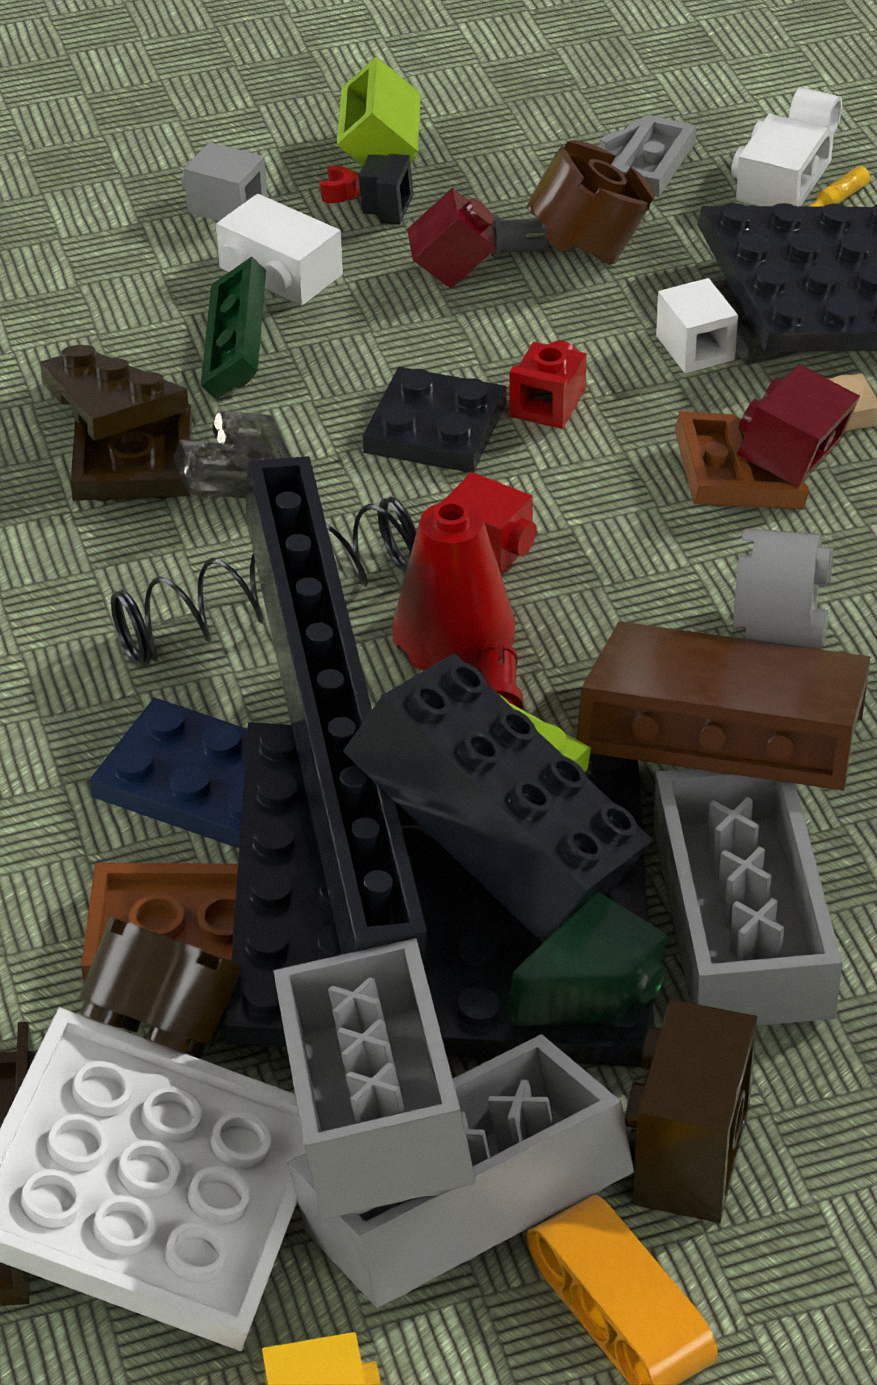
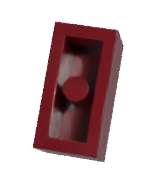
M799 364L784 380L776 377L766 390L762 401L755 398L749 404L738 427L740 431L745 433L737 455L799 488L840 443L860 395Z

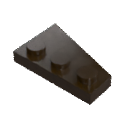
M89 345L66 347L61 351L62 355L40 362L43 385L61 404L72 406L73 418L79 424L87 422L88 434L94 441L189 410L187 388L163 379V375L159 373L145 372L132 367L127 360L110 358L96 352L94 347Z

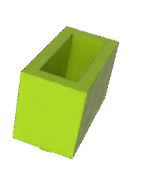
M376 56L341 88L337 145L362 166H364L369 154L388 156L389 154L410 155V163H412L419 151L421 93Z

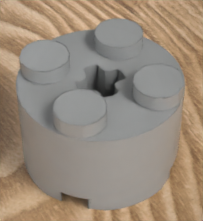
M745 528L742 541H752L754 545L752 555H739L733 627L746 628L745 639L822 649V647H825L828 609H817L819 585L828 586L831 583L834 548L821 546V534Z

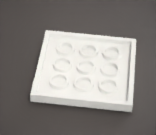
M59 1007L0 1128V1262L242 1351L297 1203L288 1161L306 1153L295 1094Z

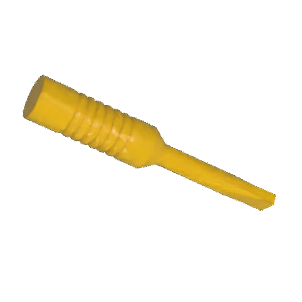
M863 166L855 167L817 194L816 201L809 206L824 207L827 204L841 203L869 184L871 180L870 173Z

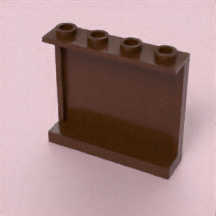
M619 621L581 688L576 739L591 747V754L844 791L852 738L857 719L862 720L871 656Z

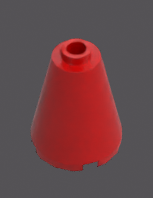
M445 500L429 507L423 512L392 622L393 642L396 648L399 649L401 647L408 653L409 663L420 670H426L454 653L465 663L478 670L477 653L480 648L490 643H498L499 662L503 659L504 643L511 647L514 644L515 617L484 519L478 509L459 500Z

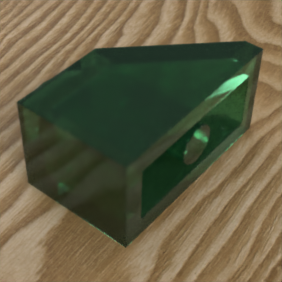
M597 892L513 972L506 1019L517 1026L618 1021L637 1001L642 1004L649 1002L661 987L666 976V967L662 966L661 963L667 934L605 895Z

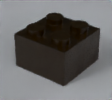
M670 999L662 1028L649 1026L641 1068L649 1072L646 1075L644 1084L633 1082L625 1114L626 1127L635 1128L631 1129L628 1137L634 1173L632 1174L635 1175L633 1205L721 1223L750 1109L757 1016Z

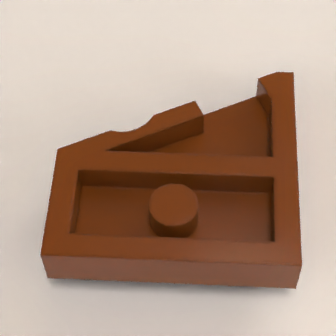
M679 411L675 433L694 504H709L716 507L727 505L804 510L809 494L808 486L804 482L798 488L737 455L745 433L738 429L741 419L736 414Z

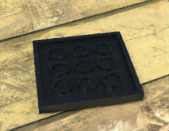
M728 203L724 206L701 207L697 225L764 352L877 351V205L873 207H846L832 203L824 207L794 206L787 203H779L774 206H745L738 203Z

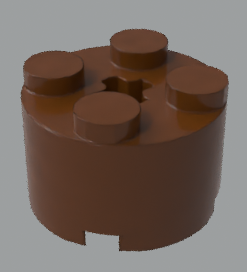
M570 140L567 141L564 147L561 145L554 155L526 207L531 214L548 228L545 238L553 246L565 252H572L577 247L592 253L597 259L605 263L615 264L648 211L655 196L653 188L632 166H630L625 174L611 165L616 156L607 150L587 142Z

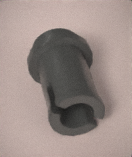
M498 214L492 215L494 219L492 227L497 247L492 252L493 258H499L501 252H547L549 242L546 238L526 237L528 233L547 232L548 228L539 219L500 220Z

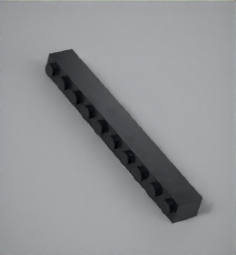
M310 456L247 461L246 521L341 953L343 955L416 938L424 966L427 929L395 801L343 752L371 712L372 707Z

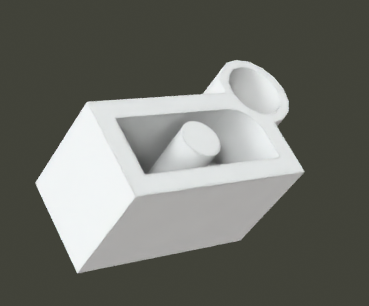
M799 87L791 103L789 118L769 113L764 121L759 120L753 129L751 140L745 148H738L733 159L731 175L732 178L737 179L736 201L756 206H774L779 203L801 206L832 160L833 136L841 117L842 97Z

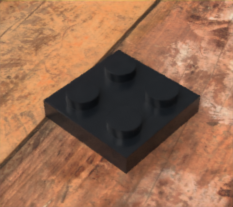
M398 367L363 434V453L463 472H475L506 406V386L483 382L475 378L466 379L432 373L424 369Z

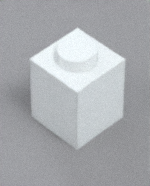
M709 278L658 291L656 336L684 373L735 360L738 314Z

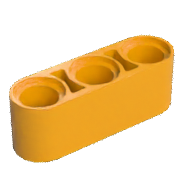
M596 1194L591 1195L528 1229V1247L539 1271L630 1385H679L717 1362L718 1348L705 1319L602 1197Z

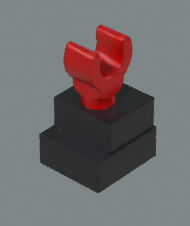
M369 154L360 174L350 171L344 166H328V181H320L323 202L340 203L361 197L363 214L379 215L380 223L400 225L414 196L410 155L389 154L388 156Z

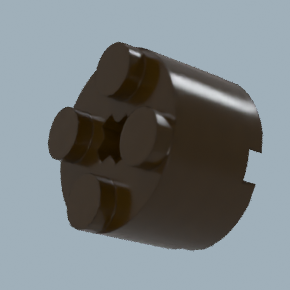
M110 916L79 998L85 1000L80 1014L135 1033L138 1032L141 1022L150 1025L146 1039L184 1053L188 1052L202 1057L206 1045L214 1047L244 966Z

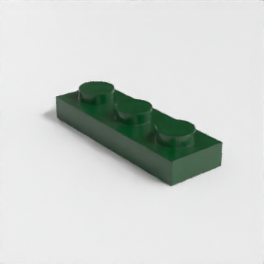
M252 256L211 284L200 386L215 399L234 387L241 388L245 386L258 371L266 269Z

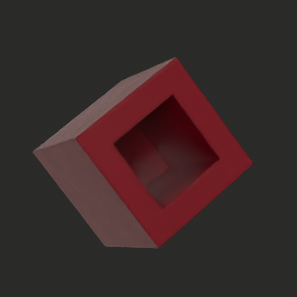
M451 188L407 228L412 260L452 289L497 248L492 227L494 223L492 214L479 200L475 198L468 200L454 188Z

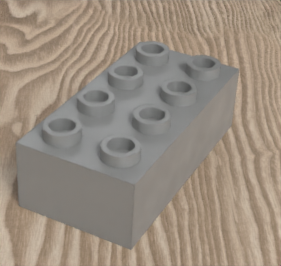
M693 768L656 771L653 829L690 1003L757 1016V1026L836 1019L842 960L795 783Z
M408 939L273 970L303 1141L322 1219L345 1214H361L375 1207L423 1196H438L453 1189L476 1184L461 1110L417 939Z
M541 1034L453 1078L476 1184L453 1189L438 1196L418 1197L375 1207L361 1214H345L323 1220L307 1154L304 1153L288 1161V1166L305 1232L376 1308H379L634 1173L621 1100Z

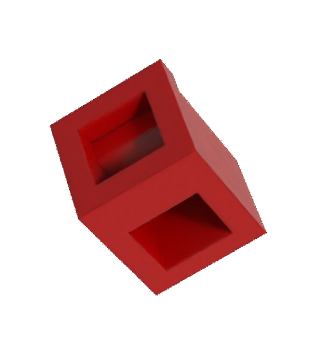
M562 340L554 341L551 344L533 341L519 366L513 365L509 371V417L563 429L586 390L587 353L577 351L572 344ZM538 389L553 392L552 402L534 399L533 397Z

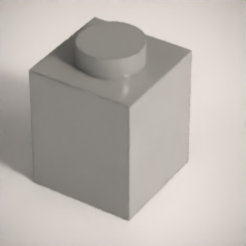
M208 142L192 160L187 162L182 173L181 183L186 191L187 212L220 221L257 193L267 197L264 156Z

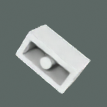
M257 193L216 223L219 267L230 272L252 256L266 269L265 289L299 305H304L343 275L341 230Z

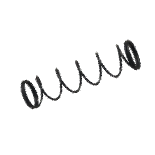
M391 496L382 499L379 506L367 504L361 507L353 527V548L339 531L326 523L327 529L339 539L352 557L360 582L364 587H367L368 579L359 556L358 527L361 516L370 509L377 510L381 537L392 561L399 569L405 572L407 570L408 562L396 545L390 522L396 527L408 547L409 557L417 532L406 508L399 500ZM388 506H390L396 513L401 525L388 512ZM254 553L250 563L251 590L235 569L226 562L216 558L205 561L199 573L197 585L199 612L185 592L168 578L158 576L152 579L145 597V622L132 596L123 589L118 592L115 591L111 596L110 603L112 617L120 642L130 660L141 668L144 665H148L151 658L155 662L158 659L151 627L150 599L154 585L160 582L167 583L181 596L198 622L205 640L210 643L211 636L204 609L203 581L207 567L212 564L223 566L238 581L254 608L258 622L263 624L264 617L260 609L256 589ZM123 605L130 617L133 628L135 630L139 645V651L132 639L129 628L127 626V622L123 611Z

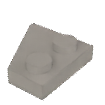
M646 115L630 123L626 129L614 131L600 138L599 147L616 156L611 165L625 174L630 166H632L649 182L654 190L655 197H660L696 141V125Z

